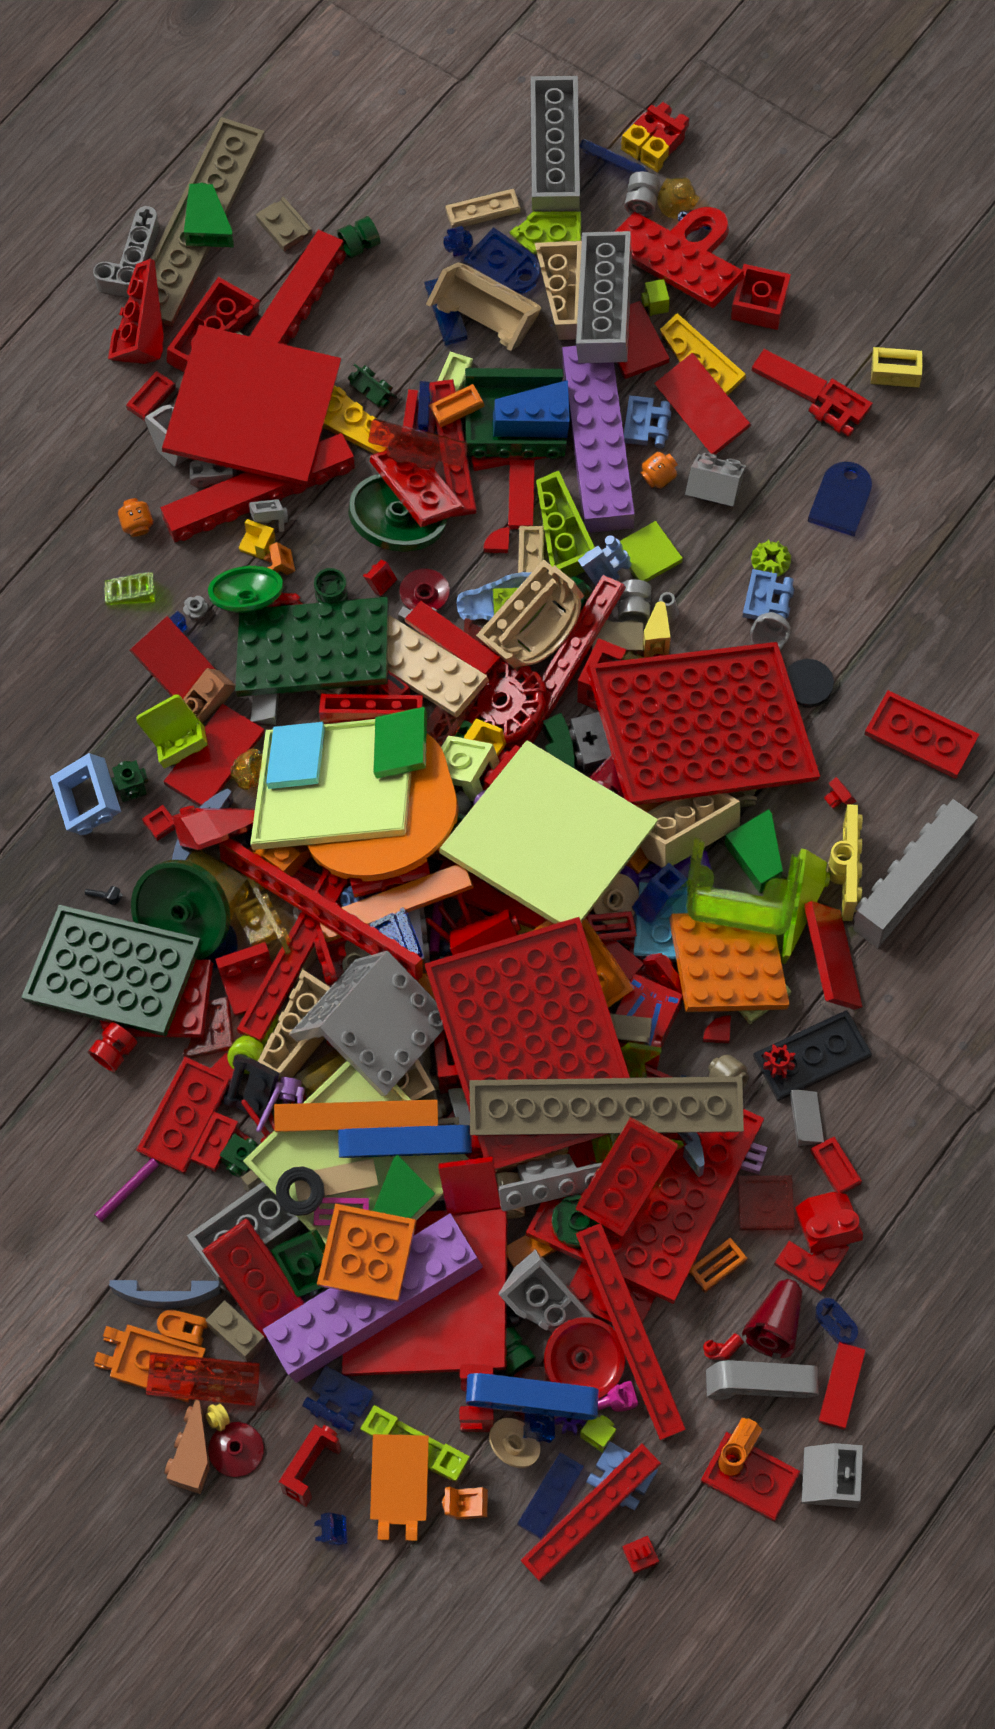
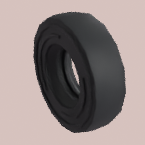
M304 1166L293 1167L285 1171L278 1179L276 1185V1198L280 1206L286 1212L296 1216L308 1215L316 1211L322 1204L325 1195L324 1183L321 1177L313 1169ZM300 1180L307 1182L311 1188L309 1198L303 1202L293 1200L289 1193L290 1186Z

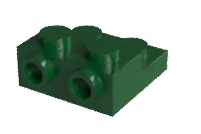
M317 1229L279 1244L271 1250L297 1297L307 1293L311 1297L324 1289L317 1285L326 1245Z

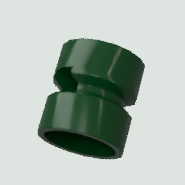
M369 216L355 221V226L349 224L337 230V236L344 241V251L350 259L363 253V248L370 250L381 244L378 230Z
M326 568L316 575L314 590L317 603H334L348 600L346 578L340 570Z
M514 1327L507 1328L506 1370H501L508 1377H516L536 1360V1356L527 1345L521 1344L522 1337Z

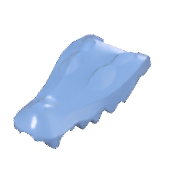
M532 572L510 574L478 589L461 592L456 602L460 617L463 620H490L494 616L493 589L519 588Z

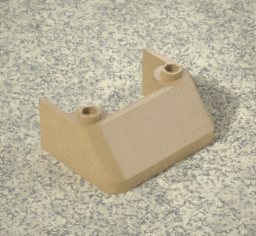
M455 263L442 270L426 303L428 306L438 304L437 308L445 313L458 310L498 332V337L501 339L500 343L510 351L521 344L541 310L537 303L463 263Z

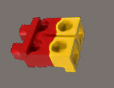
M664 102L657 107L651 105L647 112L622 135L621 150L637 160L641 158V163L658 173L667 157L684 141L690 119L683 114H679L675 119L670 117L672 109Z

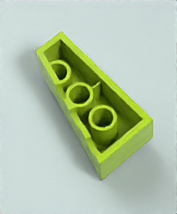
M556 471L536 480L550 565L552 567L555 565L571 578L585 572L578 560L595 547L560 472Z

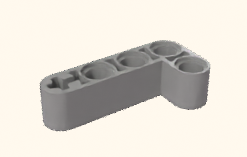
M143 206L136 211L120 264L100 262L95 265L93 274L97 289L100 292L129 297L127 294L129 283L125 282L131 280L137 263L150 259L158 235L159 224L155 209L150 206Z
M732 1360L720 1361L706 1369L707 1398L723 1400L729 1399L736 1394L792 1398L819 1396L818 1368L812 1365Z

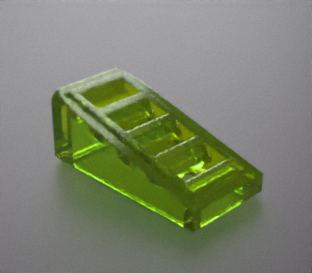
M153 572L105 580V605L155 602V578ZM146 585V590L141 591V586ZM132 586H136V592H132ZM112 587H117V596H112ZM122 587H126L127 594H122Z

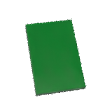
M425 707L375 717L373 773L376 779L426 768L427 712Z

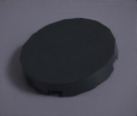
M808 658L797 660L786 670L797 704L803 705L806 708L817 707L826 702L830 697L834 679L832 672L822 662Z

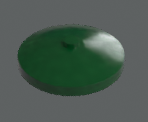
M380 474L364 479L354 488L348 508L351 524L365 540L378 547L400 552L420 550L435 543L444 533L448 519L446 518L420 527Z
M185 860L163 861L148 869L139 878L134 887L131 898L133 922L200 938L203 944L196 960L208 957L224 942L230 926L229 902L219 882L203 867Z

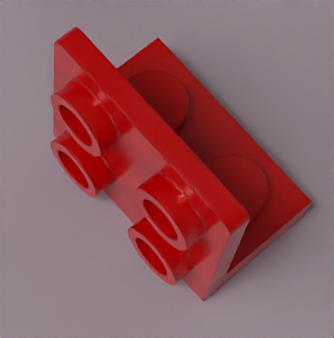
M266 942L215 959L235 1016L246 1013L272 966Z

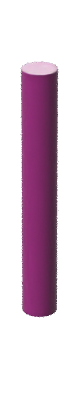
M444 899L433 903L432 920L440 927H442V914L438 907L443 906ZM432 927L429 954L439 955L441 935Z
M151 1158L94 1214L100 1222H103L159 1164Z

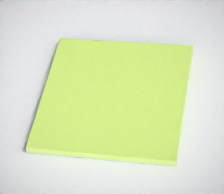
M375 719L324 724L325 734L319 784L268 789L266 780L273 730H266L250 843L253 850L406 835L412 771L376 779L373 773Z
M526 741L443 843L439 853L554 924L580 917L582 923L657 825L658 819L531 742Z
M346 1061L304 1103L405 1101L411 1099L397 1085L386 1096H381ZM273 1131L243 1162L276 1195L278 1179L285 1171L293 1167L304 1166L318 1170L373 1158L378 1186L324 1197L369 1198V1210L373 1211L394 1157L339 1158L338 1131ZM464 1154L399 1156L435 1193L411 1219L417 1220L443 1195L438 1169L439 1163L469 1160ZM293 1183L290 1186L289 1193L293 1200L298 1201L295 1184ZM321 1204L319 1209H334L335 1204ZM340 1204L363 1209V1204ZM314 1212L308 1215L296 1216L310 1231L317 1229L326 1245L330 1226L313 1225ZM319 1215V1219L332 1220L333 1215Z

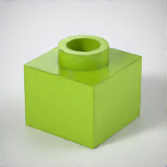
M664 279L646 282L645 292L641 293L643 307H648L649 315L669 312V296Z
M604 1415L588 1420L581 1430L580 1438L603 1453L609 1442L616 1435V1429L613 1427L614 1423Z

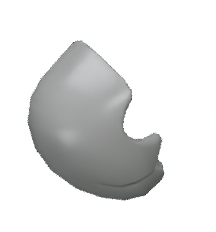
M774 612L761 614L751 628V642L753 644L777 642L781 650L791 633L789 622L782 615Z

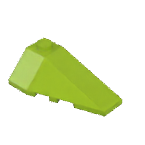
M806 849L800 850L792 865L781 963L786 964L807 923L804 904L810 901L817 902L824 887H828L830 881V872L826 871L827 862Z

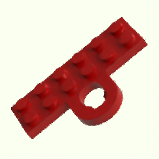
M701 207L689 212L671 231L641 214L633 212L614 231H631L632 264L659 279H664L666 283L711 308H714L744 278L743 270L712 254L729 233L727 217L717 208ZM709 226L712 228L709 235L701 241L691 242L686 239L688 234L699 230L701 227Z

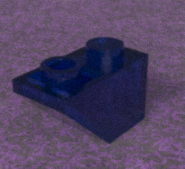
M668 863L650 880L633 904L632 910L651 926L687 891L688 879L673 865Z

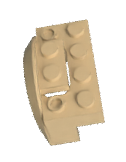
M543 559L476 636L513 669L518 671L521 667L533 665L544 660L561 646L577 622L581 608V599L584 595L573 580L555 565L552 567ZM552 601H556L559 605H561L566 610V613L562 611ZM546 603V605L544 606V608L542 609V611L539 613V615L535 618V620H534L525 630H523V631L520 633L521 629L529 622V620L537 613V611ZM518 640H519L523 645H525L530 651H527L522 645H520V644L518 643Z

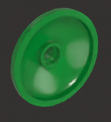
M242 566L227 570L216 576L208 586L210 601L225 611L235 613H249L263 609L272 604L283 591L281 576L276 571L262 566Z

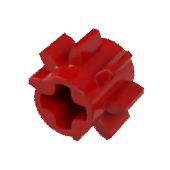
M773 1044L771 1053L764 1052L763 1058L767 1062L764 1063L763 1069H769L772 1072V1078L775 1075H782L783 1078H786L787 1069L794 1071L795 1064L790 1061L795 1058V1053L789 1054L786 1050L787 1045H784L783 1048H777ZM778 1058L783 1059V1061H781L780 1064L775 1063V1061H777Z

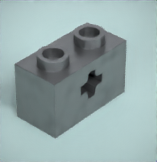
M597 712L571 719L569 733L572 744L575 743L577 749L574 752L576 764L578 767L582 766L584 774L595 772L611 755L600 714Z

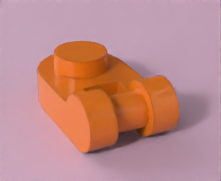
M167 1310L161 1313L157 1319V1327L161 1335L199 1347L202 1346V1333L204 1329H207L206 1318L176 1310ZM186 1324L193 1326L191 1334L184 1332Z

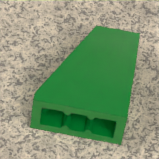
M189 183L184 226L186 246L234 248L232 229L213 184Z
M768 809L727 834L725 838L726 848L759 893L766 889L770 891L780 884L783 871L773 817Z
M396 1155L391 1162L373 1211L411 1219L435 1193Z

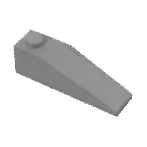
M536 1249L513 1269L498 1293L517 1315L524 1319L527 1318L538 1324L539 1327L554 1332L561 1324L574 1318H595Z

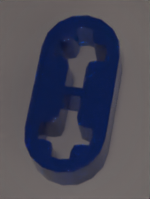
M824 1298L820 1300L815 1309L817 1321L836 1343L853 1344L858 1335V1327L834 1299ZM823 1306L827 1309L833 1308L832 1316L836 1319L835 1321L829 1315H822ZM838 1323L844 1329H851L850 1338H848L847 1336L841 1337L839 1335L841 1329L837 1325Z

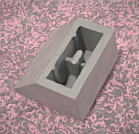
M711 453L698 454L691 466L685 495L734 506L746 465H742L736 459H726V461L717 459V456Z
M833 1443L804 1447L802 1504L858 1508L861 1498L863 1445Z

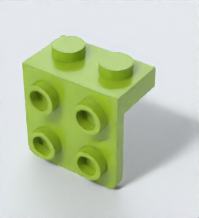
M173 695L136 717L137 724L157 747L158 760L164 769L172 764L179 763L183 758L192 753L199 752L208 745L204 725L180 695Z

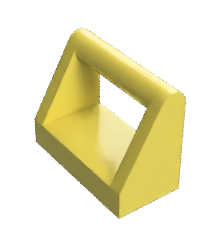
M873 347L871 384L920 387L922 351ZM878 357L916 360V366L878 363Z
M662 601L656 603L644 629L643 658L653 657L655 654L669 655L670 631L666 605Z

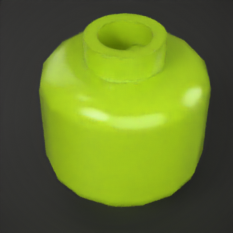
M242 1036L236 1039L227 1055L231 1068L234 1070L233 1060L237 1054H243L258 1061L264 1049L263 1044L250 1036ZM245 1070L244 1074H250V1072Z

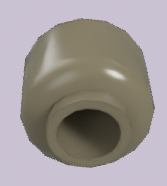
M723 1055L713 1059L708 1068L710 1071L709 1077H742L743 1088L749 1079L747 1067L731 1055Z

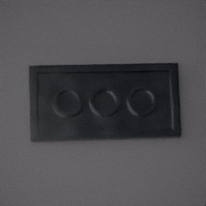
M848 1010L774 1044L777 1048H783L784 1045H787L786 1050L789 1054L795 1053V1058L790 1061L795 1064L794 1071L787 1069L786 1078H783L782 1075H775L772 1078V1072L769 1069H763L764 1063L767 1062L763 1058L764 1052L771 1053L772 1045L753 1053V1057L777 1102L790 1096L791 1090H803L872 1057L870 1049ZM778 1058V1060L775 1061V1063L780 1064V1062L783 1061V1059Z

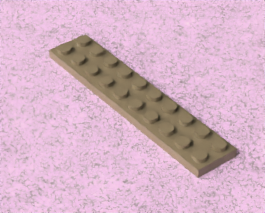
M221 117L190 178L189 183L213 184L226 215L265 138V132ZM189 183L151 257L152 260H155L162 323L173 326L211 248L206 246H186L184 226Z
M742 1077L470 1080V1135L621 1133L630 1117L658 1133L744 1131Z

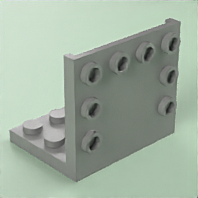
M388 951L355 959L289 1035L295 1041L310 1040L314 1037L320 1038L324 1036L381 1096H386L442 1032L444 1027L436 1001Z

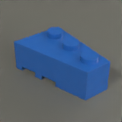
M568 380L495 399L493 437L567 438L570 422Z

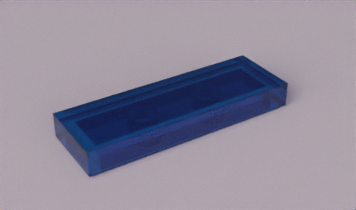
M582 139L579 147L583 152L630 174L642 171L649 172L644 166L586 139Z
M438 278L424 282L428 298ZM438 304L431 306L445 346L468 340V335L458 310L445 313L437 308Z
M560 1452L517 1525L537 1538L542 1539L583 1471L584 1466Z

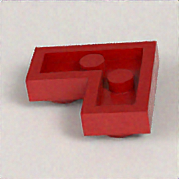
M788 1241L774 1265L821 1294L850 1247L842 1245L814 1252L812 1255L793 1242Z

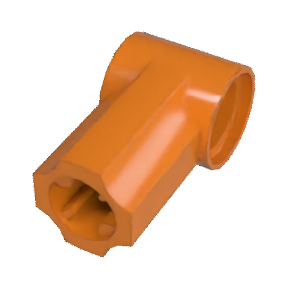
M741 1418L729 1441L723 1447L718 1461L719 1468L724 1474L729 1476L736 1475L742 1470L747 1457L763 1431L757 1422L749 1418ZM734 1455L738 1458L739 1462H729L726 1456Z

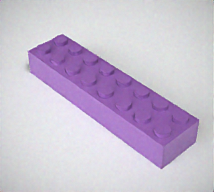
M562 347V365L564 380H568L569 419L583 523L588 533L634 528V508L614 362L578 363L577 347Z
M448 1214L413 1236L399 1302L329 1288L267 1326L263 1331L287 1374L297 1383L483 1268L452 1215Z

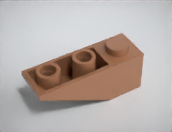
M207 668L183 700L203 724L225 703L235 690L236 685L220 670Z
M195 1400L193 1407L189 1406L186 1411L184 1422L187 1424L184 1432H179L176 1438L174 1448L177 1451L174 1459L170 1458L168 1460L165 1474L169 1484L201 1494L210 1470L203 1410L200 1401Z

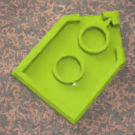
M533 211L522 224L509 232L511 236L532 254H537L535 243L581 241V211Z

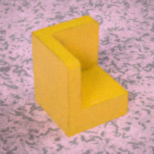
M247 519L245 522L246 533L240 543L239 551L264 560V556L270 553L269 546L275 542L274 528Z
M478 719L474 721L464 736V739L493 744L497 756H499L506 745L502 728Z

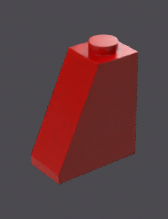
M509 909L450 931V950L455 955L519 935L518 931L522 930L516 915L511 916Z

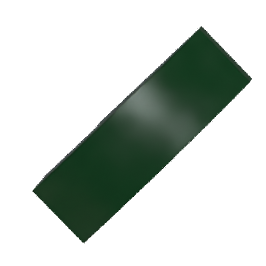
M560 713L543 721V732L549 742L545 746V751L574 768L571 736L564 717Z

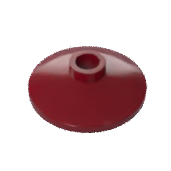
M432 569L414 570L405 576L400 585V598L403 604L410 610L414 609L422 601L438 611L446 604L450 594L446 578L441 573ZM424 593H426V594H428L429 596H427V597H422L421 595L424 594Z
M231 1422L225 1426L224 1430H217L211 1437L208 1448L209 1458L214 1468L225 1476H246L259 1466L263 1458L264 1445L262 1438L252 1426L242 1422ZM233 1443L240 1444V1449L237 1452L230 1450Z

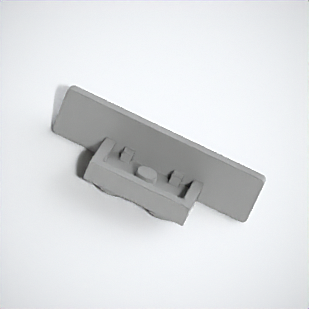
M566 1154L519 1165L517 1169L521 1181L499 1187L502 1211H507L583 1193L588 1188L596 1170L600 1168L602 1163L576 1168L570 1155Z

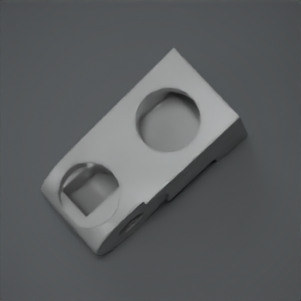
M194 460L190 463V484L194 487L200 488L216 485L237 476V469Z

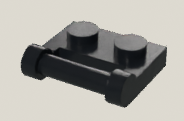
M237 1054L234 1056V1070L229 1090L224 1094L223 1103L226 1106L237 1107L248 1113L241 1103L242 1100H246L261 1119L275 1090L280 1073L246 1055ZM247 1070L250 1072L243 1097L239 1095L244 1071Z

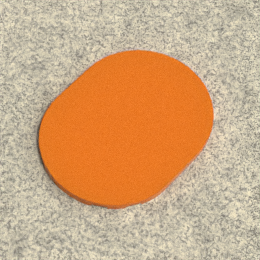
M427 734L426 768L412 771L406 835L307 845L314 860L319 865L328 869L331 874L345 879L350 877L362 878L363 881H377L396 877L416 869L427 862L426 858L435 851H439L440 847L450 836L454 824L457 823L459 813L454 785L440 745Z

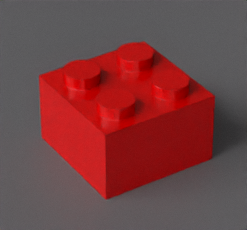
M744 264L742 268L744 278L737 286L732 304L731 320L778 330L789 292L791 274Z

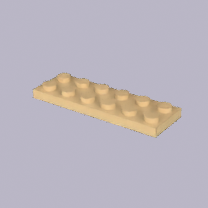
M389 615L388 671L399 677L410 689L423 695V697L457 718L489 682L487 675Z

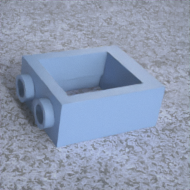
M88 753L50 776L67 831L79 835L89 834L93 831V828L111 821L113 816L121 812L105 758ZM91 777L99 805L79 816L71 789Z

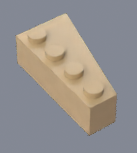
M582 241L535 243L559 340H573L577 336Z
M303 969L296 988H293L289 996L290 1000L284 1012H281L278 1019L279 1023L274 1033H271L258 1060L263 1065L280 1073L278 1082L281 1081V1077L293 1078L325 1038L321 1036L320 1038L314 1037L310 1040L295 1041L289 1035L330 989L329 986Z

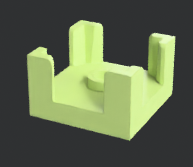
M448 736L441 749L445 755L453 785L462 786L468 799L474 801L475 797L483 790L479 778L486 766L489 764L491 769L494 770L499 764L495 748L490 743Z

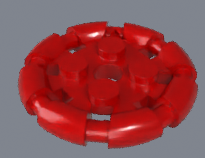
M498 662L487 675L489 682L469 703L459 717L460 720L469 721L471 724L476 719L481 720L483 718L486 723L504 728L506 744H509L528 735V730L534 724L538 725L545 712L547 703L544 701V696L547 693L541 676L538 672H533L531 666H524L516 671L507 662ZM506 672V678H499L501 673ZM525 678V680L520 684L519 680ZM534 695V700H528L527 696ZM507 696V701L504 705H496L499 697ZM474 701H478L477 706L471 707V704H473ZM524 714L527 718L522 723L518 722L517 720Z

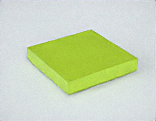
M656 521L620 541L623 546L622 550L627 551L630 556L631 567L628 569L636 580L648 582L683 561L682 556Z

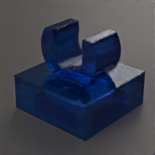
M525 1413L523 1438L529 1437L536 1439L538 1442L551 1443L555 1438L554 1416Z
M331 1512L321 1514V1520H317L314 1526L322 1527V1535L315 1537V1541L338 1546L348 1544L346 1516Z

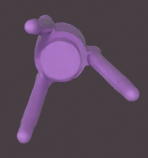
M281 1077V1081L276 1082L275 1090L256 1129L257 1132L262 1131L279 1094V1099L283 1100L282 1104L295 1102L296 1097L297 1104L303 1103L305 1088L301 1087L302 1081Z

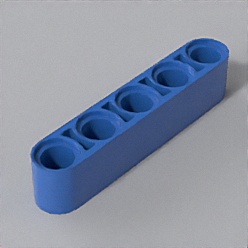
M470 1125L338 1130L339 1158L472 1153Z
M484 1373L467 1375L466 1404L469 1406L581 1420H592L598 1417L599 1390L594 1387Z

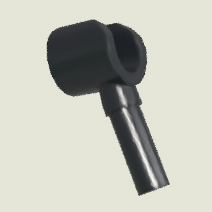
M111 886L107 893L91 889L85 890V895L99 897L111 905L118 904L123 896L120 893V889L115 886Z

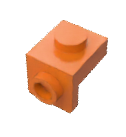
M446 1487L445 1496L442 1501L445 1515L457 1520L487 1517L488 1489L483 1487L468 1489Z

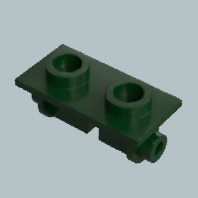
M354 363L353 366L358 370L356 373L351 372L349 374L348 380L350 385L354 386L362 394L368 388H371L366 397L378 407H387L390 402L388 400L390 396L395 399L397 398L391 392L393 387L383 379L378 382L373 378L376 373L366 365L361 368Z

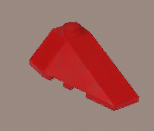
M148 259L137 263L127 289L129 299L125 307H121L119 315L123 316L119 329H114L111 336L109 360L147 364L161 358L164 336L155 260Z
M187 806L179 810L180 813L173 815L172 818L180 846L200 850L228 840V835L246 832L247 825L253 827L255 809L195 808V806Z

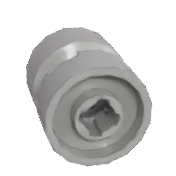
M643 171L633 173L630 176L624 207L629 214L637 212L644 217L653 215L660 185L658 177Z
M633 579L622 582L626 589L620 597L621 602L618 604V620L620 622L634 620L638 623H648L650 618L651 585L645 581Z

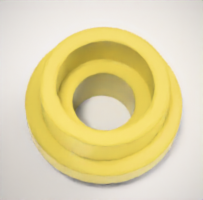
M221 1404L208 1406L206 1419L210 1427L216 1428L218 1431L224 1430L225 1426L230 1423L225 1408Z

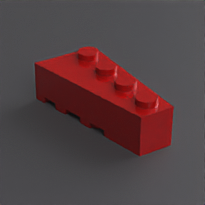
M218 276L167 348V363L185 372L199 325L235 333L259 314L260 300Z

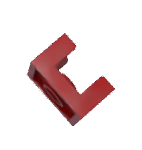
M599 638L578 679L577 702L598 710L595 697L592 695L593 690L586 670L588 665L613 662L607 659V655L618 660H622L626 655L625 648Z
M460 1365L461 1390L466 1391L468 1374L484 1373L494 1375L493 1365ZM461 1406L459 1408L460 1431L490 1432L494 1425V1409Z

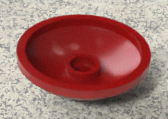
M578 1317L561 1324L552 1333L545 1348L544 1365L550 1382L594 1387L599 1390L598 1398L606 1395L619 1382L625 1367V1353L616 1331L610 1325L599 1319ZM581 1352L584 1358L582 1362L578 1363L576 1355Z

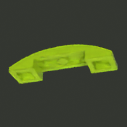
M375 1405L360 1428L361 1431L372 1438L373 1434L425 1435ZM429 1437L428 1470L457 1482L470 1456L446 1443L443 1445Z

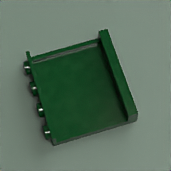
M465 368L464 388L473 384L484 402V407L465 416L466 456H473L475 458L522 456L524 458L548 457L551 459L565 457L567 444L565 438L493 437L495 399L562 382L563 369Z

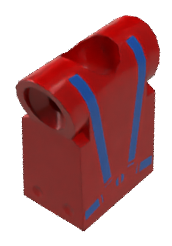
M634 973L631 983L635 989L623 997L615 1014L652 1018L650 1045L619 1043L622 1053H628L638 1062L657 1070L661 1047L682 1007L683 994Z

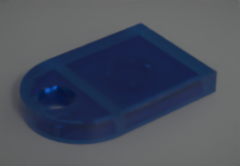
M494 227L463 259L465 265L519 294L528 292L535 287L540 277V266L537 258ZM528 274L532 278L528 281H522L519 279V276Z
M845 461L832 465L823 476L807 522L855 537L872 489V479L868 471L854 462ZM852 471L857 474V478L847 479L844 474Z

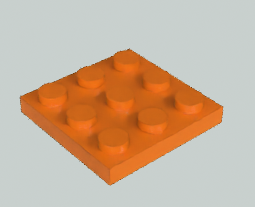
M335 1204L317 1285L399 1302L417 1221L415 1219Z

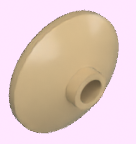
M618 874L593 907L594 913L604 914L632 911L634 916L639 903V892L636 884L628 876ZM611 894H612V895H613V901L610 903V902H609V898H610V896H611ZM627 919L609 920L601 922L605 924L626 923Z
M503 1418L498 1420L490 1429V1445L494 1453L503 1462L516 1468H526L536 1462L540 1455V1443L536 1434L528 1425L517 1419Z

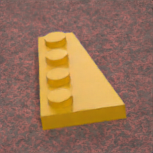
M678 313L660 329L661 335L679 362L693 353L727 396L746 379V374Z
M334 386L323 428L336 435L342 433L346 440L373 454L390 449L395 441V434L374 416L366 413L358 402H354L346 395L344 390Z

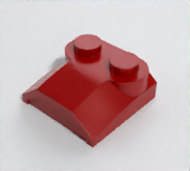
M838 1192L825 1193L809 1197L795 1207L810 1253L863 1240L859 1217L854 1212L847 1194Z

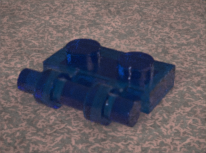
M325 1366L312 1388V1392L320 1395L319 1399L314 1401L307 1397L302 1406L310 1410L311 1415L317 1418L321 1416L330 1421L332 1426L338 1430L342 1428L351 1433L355 1423L347 1419L349 1414L352 1413L360 1418L374 1393L370 1389ZM330 1401L341 1407V1410L336 1413L327 1408L326 1405Z

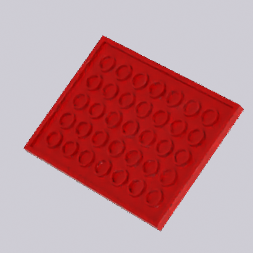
M777 642L589 664L586 669L624 798L635 806L817 781L820 777Z
M580 917L424 964L469 1111L470 1080L630 1078ZM609 1134L477 1135L483 1157H493L496 1170Z
M623 1055L630 1078H673ZM743 1109V1132H697L704 1154V1171L700 1177L696 1175L683 1157L684 1146L687 1144L678 1133H660L677 1143V1149L624 1236L605 1227V1233L627 1283L672 1304L675 1303L764 1122L763 1117ZM620 1133L609 1134L570 1146L567 1154L572 1158L576 1168L603 1163ZM566 1197L541 1202L526 1231V1236L588 1264L582 1248L577 1249L566 1246L553 1233L551 1224L553 1210Z

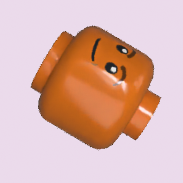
M656 452L642 463L643 471L640 474L651 488L657 487L661 489L677 477L675 467L678 464L670 454L665 456L661 452Z
M137 498L124 501V506L118 510L122 530L130 534L131 537L148 533L150 531L149 528L153 525L148 504L138 501Z

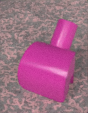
M631 1381L624 1382L621 1385L617 1384L607 1393L608 1396L598 1399V1411L611 1406L613 1411L621 1412L631 1410L638 1405Z

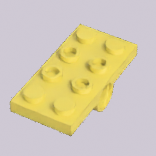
M847 805L843 822V841L833 845L827 872H830V880L835 884H842L843 921L853 920L854 912H857L855 908L862 898V887H859L862 876V863H859L860 854L862 853V838H860L862 814H858V805Z

